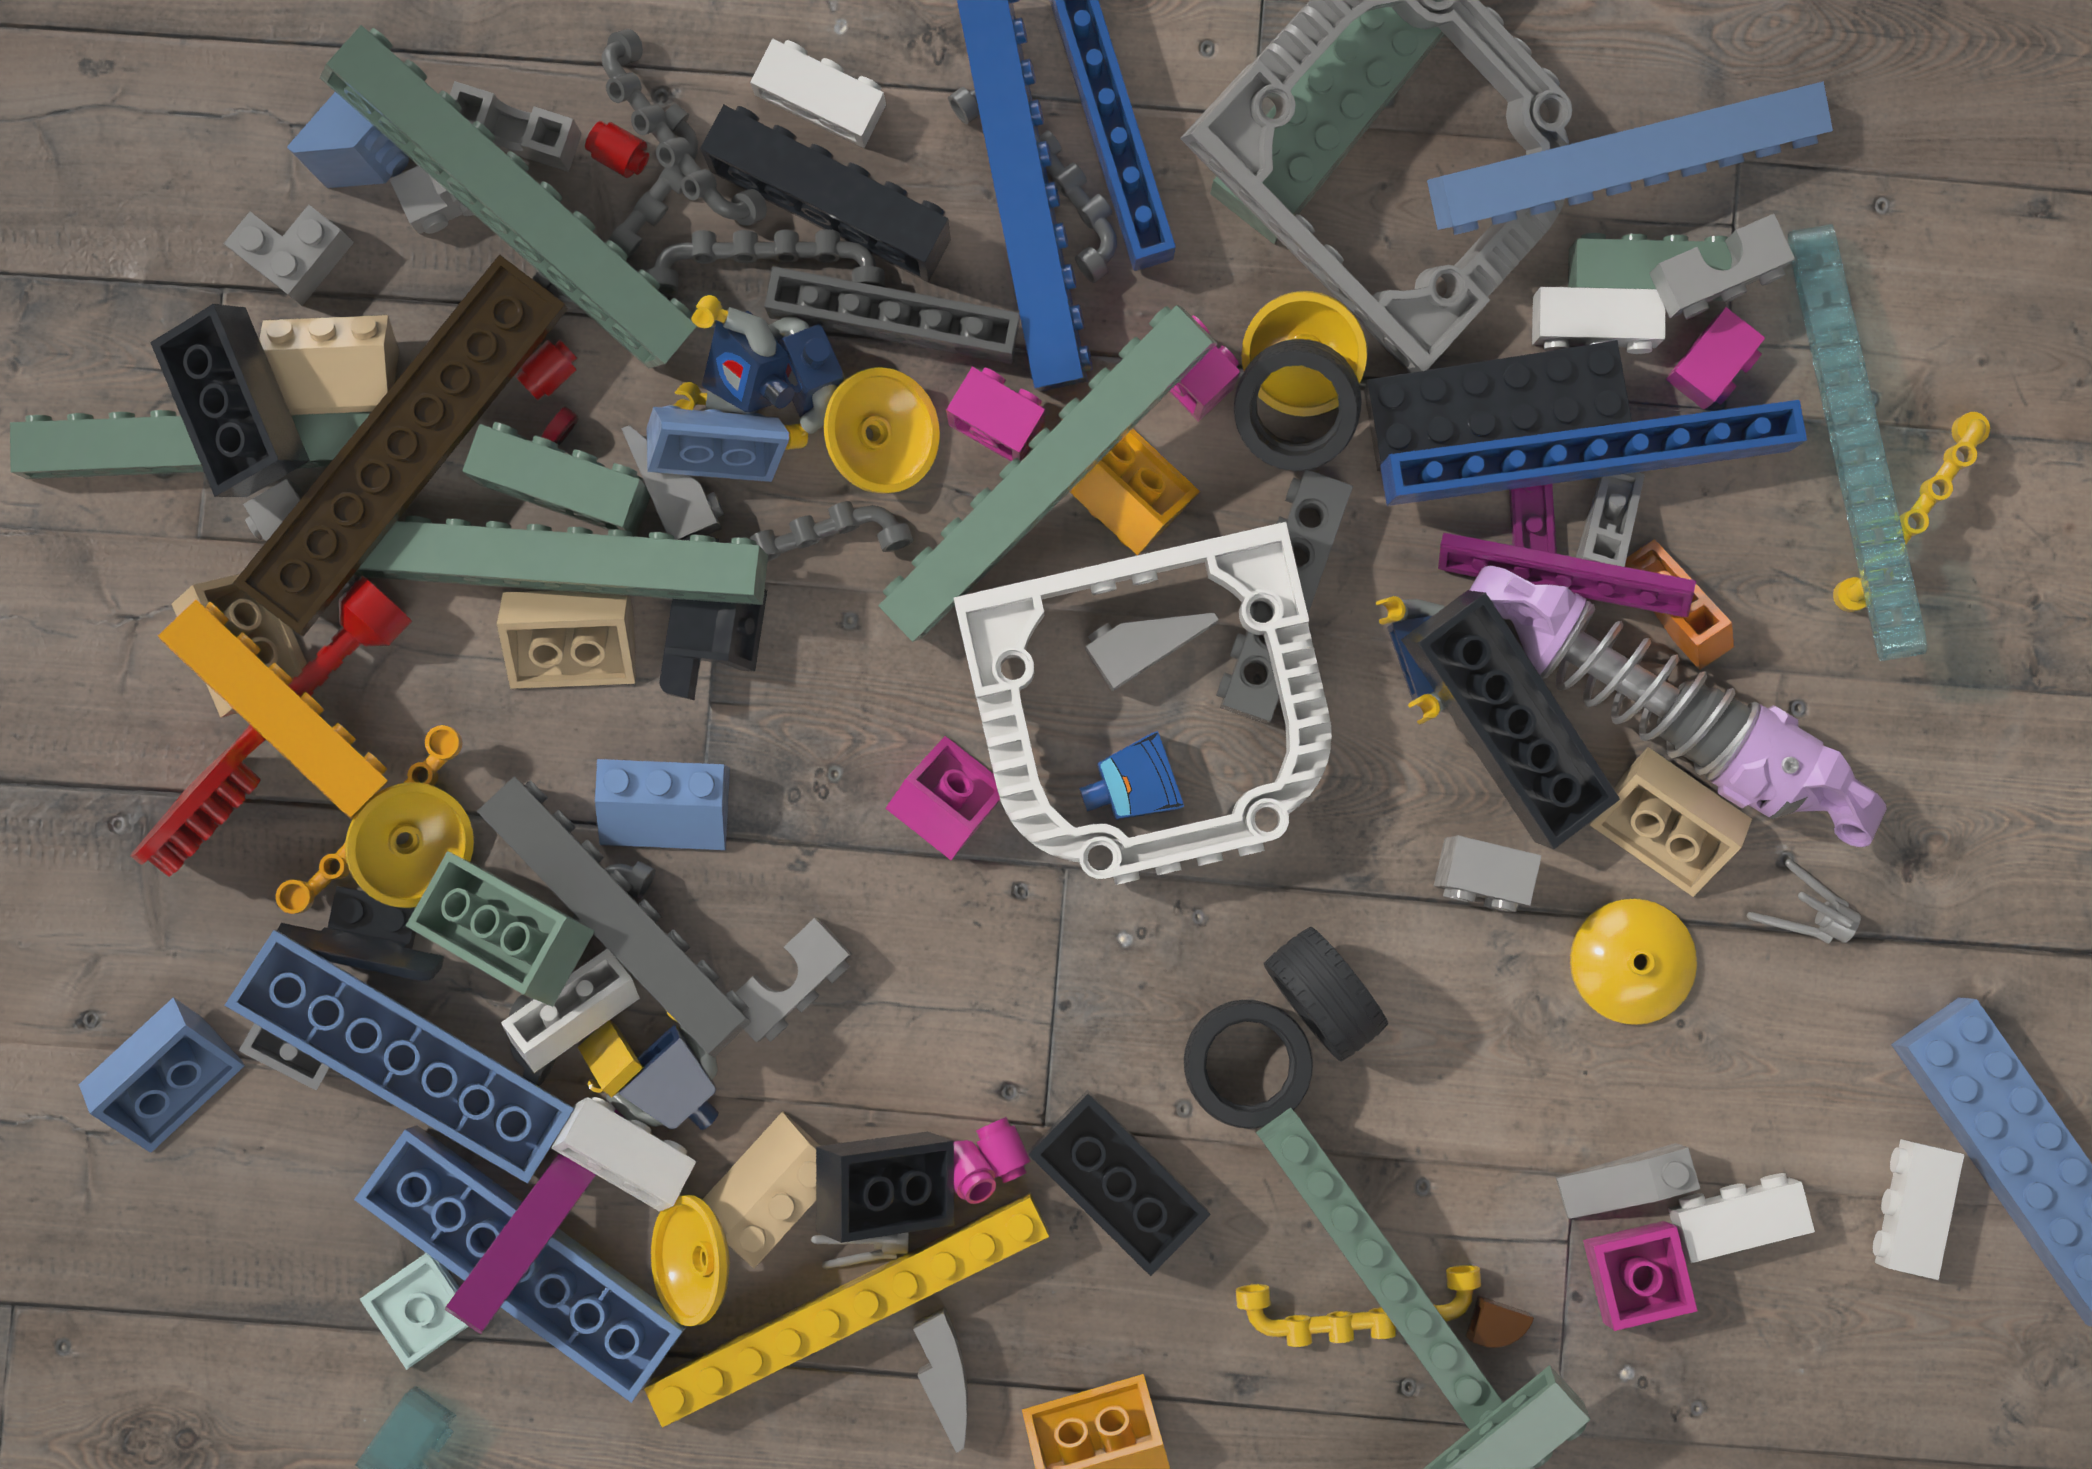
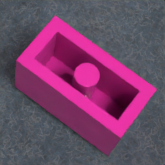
M1726 307L1715 316L1665 380L1703 410L1715 401L1721 405L1736 388L1737 385L1732 382V379L1740 369L1747 373L1762 355L1757 348L1764 341L1765 337Z

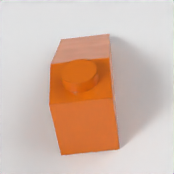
M1655 539L1626 558L1625 567L1691 579ZM1697 584L1695 585L1688 617L1653 611L1672 640L1699 670L1734 648L1732 622Z

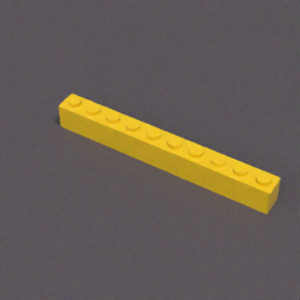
M1030 1192L651 1379L644 1387V1391L663 1428L1048 1238L1049 1230Z

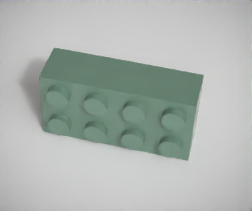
M494 422L492 428L479 424L462 470L464 474L477 484L607 530H625L634 534L633 537L637 536L651 497L643 483V478L637 476V471L616 463L613 464L612 469L606 468L605 465L597 462V457L575 449L572 456L565 454V451L557 448V443L539 436H534L532 442L528 441L527 438L518 434V430L498 422Z
M449 851L445 854L406 924L410 929L523 995L552 1007L595 931L480 866Z

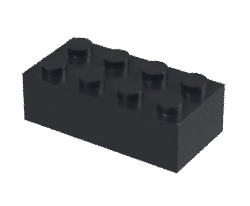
M212 304L150 342L214 497H248L310 461L246 307Z
M1088 1090L1028 1150V1155L1150 1276L1211 1215L1208 1209Z

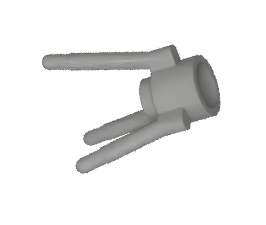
M1791 859L1785 860V866L1827 900V902L1822 903L1804 892L1798 894V898L1818 911L1815 923L1820 927L1816 928L1754 912H1748L1747 914L1749 920L1813 936L1827 944L1833 938L1842 943L1848 942L1854 936L1861 921V915L1848 908L1849 902L1837 897Z
M908 1232L840 1243L825 1235H815L811 1239L814 1244H874V1249H880L824 1261L822 1263L823 1269L844 1267L879 1259H897V1254L908 1253Z

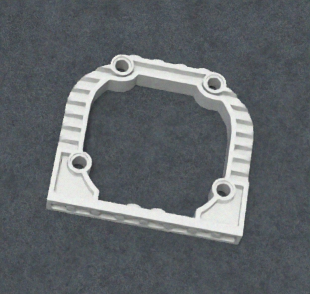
M1286 522L954 597L996 786L1005 812L1013 825L1029 842L1050 855L1068 861L1079 862L1083 871L1088 876L1096 879L1114 877L1115 885L1139 880L1138 871L1155 867L1156 874L1161 875L1182 870L1180 861L1197 858L1198 866L1222 861L1221 852L1238 848L1240 856L1265 851L1263 842L1272 841L1284 834L1289 824V814L1311 795L1325 771L1331 750V722L1308 626L1309 617ZM1205 562L1208 579L1226 588L1242 602L1239 609V619L1242 626L1248 632L1263 635L1265 638L1286 724L1287 753L1277 779L1274 783L1262 785L1245 792L1236 802L1232 814L1131 838H1128L1119 828L1108 824H1091L1075 828L1050 806L1040 784L1020 696V690L1026 688L1032 682L1035 674L1034 662L1031 655L1026 651V647L1035 628L1045 616L1042 599L1090 588L1092 595L1116 590V582L1132 579L1133 585L1146 584L1158 580L1157 573ZM1257 601L1267 603L1272 609V619L1266 623L1255 621L1250 614L1251 605ZM1018 658L1024 662L1026 670L1021 678L1010 680L1003 676L1001 667L1007 659ZM1261 808H1269L1276 813L1277 825L1270 832L1261 831L1256 826L1255 816ZM1095 846H1105L1112 853V863L1105 870H1096L1088 862L1089 851Z

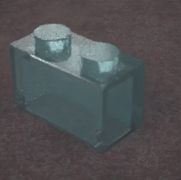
M413 1387L405 1393L355 1466L359 1469H429V1466L424 1461L432 1450L439 1453L451 1438L454 1431L449 1428V1425L456 1415L418 1387Z

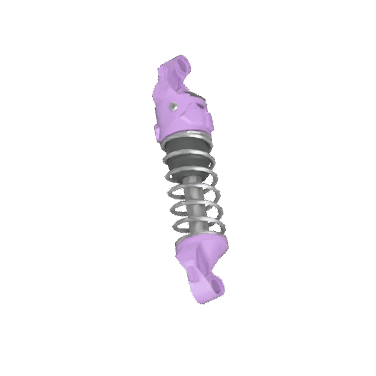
M1485 566L1481 569L1470 591L1486 592L1502 618L1511 619L1524 652L1542 679L1552 674L1559 665L1556 675V686L1561 691L1572 687L1586 673L1590 674L1584 690V704L1588 708L1600 704L1616 690L1617 693L1611 708V718L1615 724L1628 721L1644 707L1639 724L1640 739L1648 741L1658 736L1667 741V754L1669 757L1676 758L1683 755L1693 761L1695 772L1699 775L1705 774L1708 781L1718 786V794L1737 806L1744 808L1749 805L1772 820L1801 811H1828L1835 825V834L1839 839L1856 847H1866L1871 844L1886 812V804L1877 793L1855 779L1851 767L1839 751L1824 746L1822 741L1799 728L1798 719L1774 705L1766 708L1757 702H1753L1746 706L1734 698V688L1727 689L1726 692L1716 687L1708 688L1703 685L1707 678L1706 671L1700 672L1695 680L1683 682L1676 688L1666 681L1679 661L1678 654L1671 656L1663 670L1656 676L1639 666L1651 644L1650 638L1643 639L1630 659L1611 649L1623 628L1622 621L1615 622L1601 642L1584 632L1595 612L1594 604L1586 601L1587 599L1579 594H1574L1568 587L1534 585L1500 567ZM1570 662L1579 669L1563 683ZM1598 679L1607 686L1591 700L1592 691ZM1625 695L1636 703L1619 717L1620 706ZM1653 712L1659 716L1656 723L1657 727L1647 734L1648 721Z

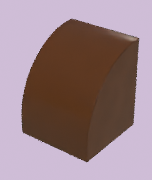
M1478 1295L1466 1337L1472 1343L1485 1347L1507 1346L1519 1340L1528 1331L1534 1317L1527 1311Z

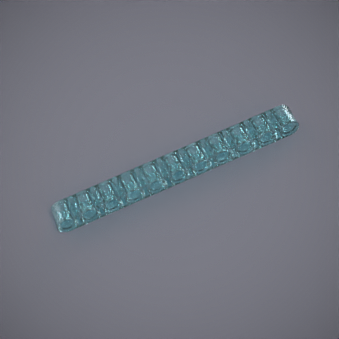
M1831 223L1789 231L1788 244L1795 257L1791 265L1877 655L1881 662L1923 655L1927 652L1925 629L1836 233Z

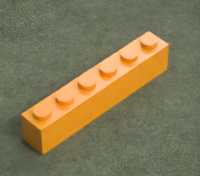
M195 600L158 635L159 639L351 819L372 796L387 784L388 780L383 776L387 768L370 752L364 757L351 746L356 739L341 724L337 722L331 727L319 716L324 711L321 705L306 692L299 697L288 686L293 681L292 678L275 662L267 667L256 656L261 649L243 632L237 637L224 626L229 619L213 603L209 602L204 607L199 601Z

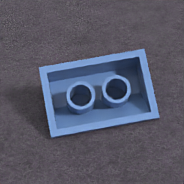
M336 92L287 146L300 162L327 188L384 184L391 177L401 174L409 162L408 156Z
M672 405L653 407L646 428L647 472L772 482L788 444L789 432L778 417H766L759 413L743 415L723 413L716 409L705 411L686 410Z
M597 759L595 807L599 844L726 850L730 767L724 764Z
M173 997L79 1084L88 1111L92 1116L151 1153L245 1065L200 1015Z

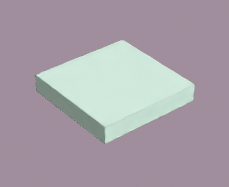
M427 1253L360 1298V1301L406 1370L469 1327L445 1310L446 1305L457 1292L459 1286L447 1268Z

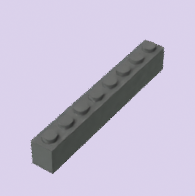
M514 776L477 812L586 926L595 930L593 934L710 1056L716 1057L751 1023L743 1014L749 1007L732 989L725 995L717 987L715 982L720 978L719 975L703 959L697 965L685 953L691 946L674 929L667 934L656 923L662 916L645 899L638 904L628 894L633 886L617 869L609 874L599 864L604 858L600 851L588 839L582 844L576 840L571 834L576 828L575 825L559 809L552 815L542 804L548 797L531 780L524 785Z

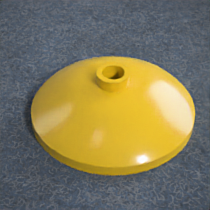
M1296 291L1281 295L1262 307L1246 330L1241 354L1244 371L1260 352L1276 343L1292 339H1309L1326 344L1340 353L1350 364L1358 382L1360 383L1367 362V343L1363 329L1355 315L1343 303L1331 296L1313 291ZM1302 365L1285 366L1271 373L1261 384L1258 397L1273 409L1294 416L1320 415L1339 406L1338 394L1332 382L1321 372Z
M871 368L851 375L834 391L827 405L824 418V438L834 465L849 482L865 491L888 494L908 489L927 474L936 458L940 430L935 407L925 390L914 379L900 371L890 368ZM867 427L873 432L871 441L866 436Z
M424 783L396 784L376 793L356 812L346 836V861L356 883L375 900L394 907H416L447 851L471 861L474 847L473 829L463 807L444 790ZM408 832V841L404 844H397L398 835Z
M1622 899L1598 908L1581 924L1572 943L1570 968L1574 984L1580 996L1594 1011L1615 1022L1638 1025L1660 1020L1675 1011L1682 1004L1695 980L1697 956L1695 945L1688 929L1674 913L1664 906L1648 900ZM1638 954L1644 955L1647 961L1646 966L1642 970H1638L1634 966V958Z
M693 1195L678 1196L674 1206L660 1211L655 1222L651 1242V1266L657 1294L664 1309L671 1318L684 1326L702 1325L714 1316L724 1299L730 1270L729 1248L722 1225L713 1210L703 1200Z

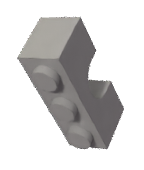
M454 81L450 95L462 107L459 113L470 123L473 124L475 121H478L489 129L496 138L493 143L499 149L505 152L511 151L517 156L569 172L582 135L574 119L535 106L532 113L525 112L501 102L494 93Z
M1775 214L1735 230L1725 240L1732 257V264L1729 270L1722 271L1711 268L1704 261L1698 247L1659 263L1649 274L1669 318L1682 313L1686 319L1694 317L1709 309L1707 302L1722 297L1723 302H1728L1746 293V285L1759 280L1761 285L1764 286L1785 276L1786 274L1783 269L1793 262L1795 257Z
M814 918L784 946L795 959L798 967L796 981L789 989L785 991L773 990L756 975L752 976L735 992L749 1007L743 1014L751 1023L744 1030L756 1043L764 1037L770 1042L773 1041L789 1025L784 1020L787 1015L795 1008L802 1013L820 996L815 989L826 978L831 983H834L849 969L850 965L845 960L852 953L819 918Z

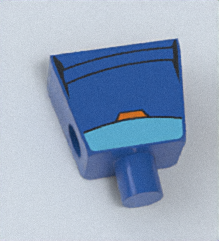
M1158 731L1145 736L1097 763L1101 781L1079 788L1087 812L1110 804L1116 820L1174 811L1184 807Z

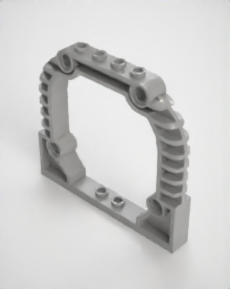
M1310 0L1253 63L1243 69L1180 139L1333 296L1355 315L1357 320L1409 373L1426 371L1490 301L1488 296L1501 284L1544 234L1547 233L1561 212L1564 199L1554 201L1555 210L1531 215L1530 209L1526 208L1516 211V220L1491 225L1454 266L1443 265L1428 268L1420 273L1413 290H1386L1376 292L1372 296L1342 265L1344 259L1339 252L1328 244L1323 246L1313 235L1315 232L1313 226L1301 215L1296 214L1294 216L1262 183L1273 171L1272 145L1274 130L1288 123L1295 112L1296 105L1294 96L1290 92L1291 89L1352 21L1366 11L1392 7L1404 21L1413 27L1425 30L1438 27L1508 102L1506 111L1508 129L1515 140L1526 150V155L1569 145V139L1564 127L1567 126L1571 119L1572 104L1568 96L1559 87L1560 82L1550 70L1541 68L1531 57L1532 52L1528 45L1519 38H1513L1503 27L1504 21L1501 16L1493 9L1485 7L1479 0H1437L1436 2L1433 0ZM1264 98H1269L1275 104L1276 114L1273 119L1267 117L1262 111V101ZM1542 103L1548 107L1550 112L1548 122H1545L1540 115ZM1439 277H1442L1447 284V291L1443 298L1439 296L1435 287Z

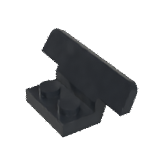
M690 536L686 537L684 540L690 541ZM764 589L763 605L672 599L659 680L663 692L667 695L695 700L700 661L720 662L741 671H755L768 590Z
M336 886L328 927H324L322 931L281 923L277 931L331 963L420 981L433 979L441 970L444 956L412 949L416 932L407 927L406 924L416 907L402 908L386 905L375 900L365 891Z

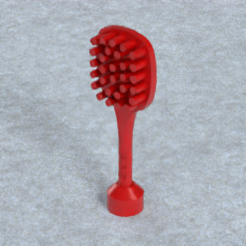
M361 576L338 600L339 624L342 628L331 638L332 641L327 646L324 645L316 653L317 657L312 662L309 661L301 669L302 672L297 677L294 676L292 678L293 681L288 685L299 697L305 692L312 696L314 694L313 691L318 686L321 687L329 678L328 675L333 670L336 671L344 663L345 657L347 655L350 656L361 644L365 647L390 646L413 622L364 576ZM249 725L234 743L185 789L132 852L130 857L140 865L149 861L168 877L176 873L183 866L184 861L200 848L199 846L203 843V840L207 841L218 825H222L230 817V814L233 812L232 808L237 809L246 800L245 795H250L258 786L261 779L242 761L266 739Z

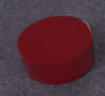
M563 407L548 424L541 437L553 441L559 446L576 425L578 415L568 407Z

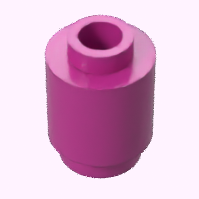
M1007 1117L976 1130L980 1139L976 1143L980 1152L994 1171L995 1178L1001 1176L1003 1183H1006L1027 1173L1024 1165L1031 1162L1016 1126H1010Z
M969 1140L955 1141L954 1190L961 1199L967 1200L968 1203L977 1204L985 1201L996 1189L995 1173L974 1142Z

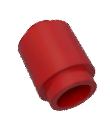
M598 121L589 132L585 142V150L591 153L592 159L625 178L631 177L634 173L639 175L646 167L650 154L646 152V141L613 122L606 124L603 121Z
M547 340L521 366L522 370L515 377L539 401L545 394L549 397L577 371L572 365L577 357L561 340L555 345Z

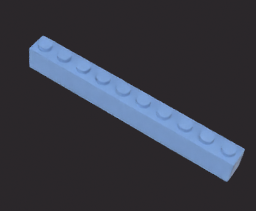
M1824 81L1429 179L1427 183L1437 230L1452 227L1454 235L1479 229L1478 220L1491 217L1492 225L1516 220V211L1529 208L1531 215L1555 210L1554 201L1568 198L1569 206L1594 200L1593 191L1606 189L1607 196L1631 191L1630 182L1643 179L1645 187L1670 181L1668 172L1681 169L1682 177L1706 172V163L1718 160L1719 168L1744 162V153L1755 151L1756 158L1781 153L1780 144L1792 141L1793 149L1817 144V135L1833 131Z

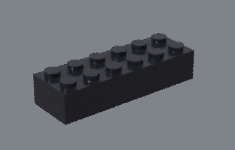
M723 104L700 147L710 172L745 190L754 189L758 191L764 200L823 230L839 232L841 239L859 243L866 247L871 254L929 283L951 241L949 219L944 216L945 211L941 207L927 200H923L922 204L908 198V192L892 182L886 181L885 185H882L870 179L871 174L863 167L851 162L845 166L833 160L834 155L817 144H811L809 148L795 141L796 135L788 129L779 125H774L772 129L758 122L760 118L742 106H737L736 110Z
M1618 340L1369 379L1364 390L1377 471H1381L1380 465L1390 454L1632 422Z
M1467 590L1401 639L1535 843L1552 849L1557 848L1620 800L1486 592Z

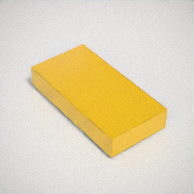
M611 1020L597 1028L577 1047L601 1089L611 1098L643 1068L618 1026Z

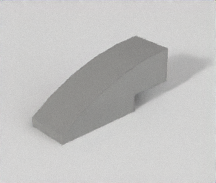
M944 1307L914 1324L913 1330L930 1362L919 1368L917 1376L957 1453L963 1450L965 1445L968 1418V1390L964 1360L956 1331Z

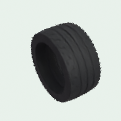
M1292 339L1276 343L1260 352L1249 363L1238 383L1234 397V417L1238 432L1250 451L1257 458L1262 459L1263 462L1271 466L1292 471L1317 468L1334 459L1351 441L1358 426L1361 413L1362 398L1360 385L1346 359L1326 344L1309 339ZM1302 365L1321 372L1332 382L1338 394L1339 413L1335 424L1323 437L1312 442L1293 443L1276 437L1263 425L1258 415L1257 396L1261 384L1271 373L1285 366Z
M1309 927L1298 933L1296 937L1290 939L1286 945L1280 947L1276 953L1274 952L1264 962V967L1290 1005L1321 1043L1340 1062L1354 1055L1356 1051H1359L1366 1043L1368 1044L1388 1025L1383 1011L1358 976L1315 928Z
M1236 1000L1214 1008L1197 1023L1186 1044L1184 1072L1192 1095L1209 1115L1229 1126L1244 1129L1262 1128L1290 1107L1294 1111L1306 1095L1312 1078V1052L1302 1028L1289 1014L1266 1002ZM1241 1022L1261 1023L1274 1030L1285 1043L1289 1056L1288 1077L1281 1090L1268 1101L1252 1106L1234 1104L1220 1096L1212 1086L1206 1069L1208 1050L1215 1037L1228 1026Z

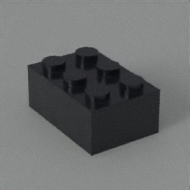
M927 1131L816 1146V1232L844 1243L954 1225L953 1140Z

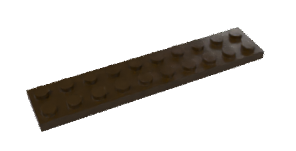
M499 254L233 584L296 633L304 637L567 311V306Z

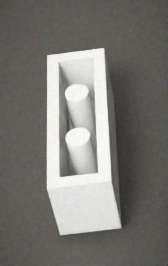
M772 39L750 82L754 95L865 148L886 106L884 92L880 91L881 87L869 78L859 76L857 80L845 74L844 69L832 60L823 58L820 62L807 56L808 52L797 43L786 40L783 44Z
M1540 287L1533 296L1532 345H1544L1545 351L1618 340L1619 347H1627L1628 353L1645 354L1652 352V348H1656L1665 340V307L1656 289Z
M606 949L571 973L553 1007L534 999L502 1021L501 1024L513 1046L535 1073L640 998L631 976L616 957Z
M587 1097L576 1103L573 1107L574 1110L551 1148L659 1212L674 1206L696 1163L694 1159L686 1155L687 1150L674 1141L664 1140L663 1142L651 1135L650 1127L643 1122L626 1120L614 1113L615 1107L601 1098L593 1097L591 1099Z
M1900 1139L1899 1148L1896 1147L1890 1160V1170L1894 1172L1891 1187L1885 1191L1882 1198L1881 1209L1882 1213L1885 1214L1882 1230L1876 1233L1873 1241V1253L1876 1256V1264L1888 1269L1939 1280L1964 1154Z
M1779 1173L1761 1178L1762 1185L1746 1188L1745 1184H1734L1720 1188L1721 1195L1705 1199L1704 1194H1694L1680 1198V1205L1668 1208L1672 1225L1677 1226L1685 1260L1694 1263L1815 1232L1802 1182L1787 1178L1785 1173Z

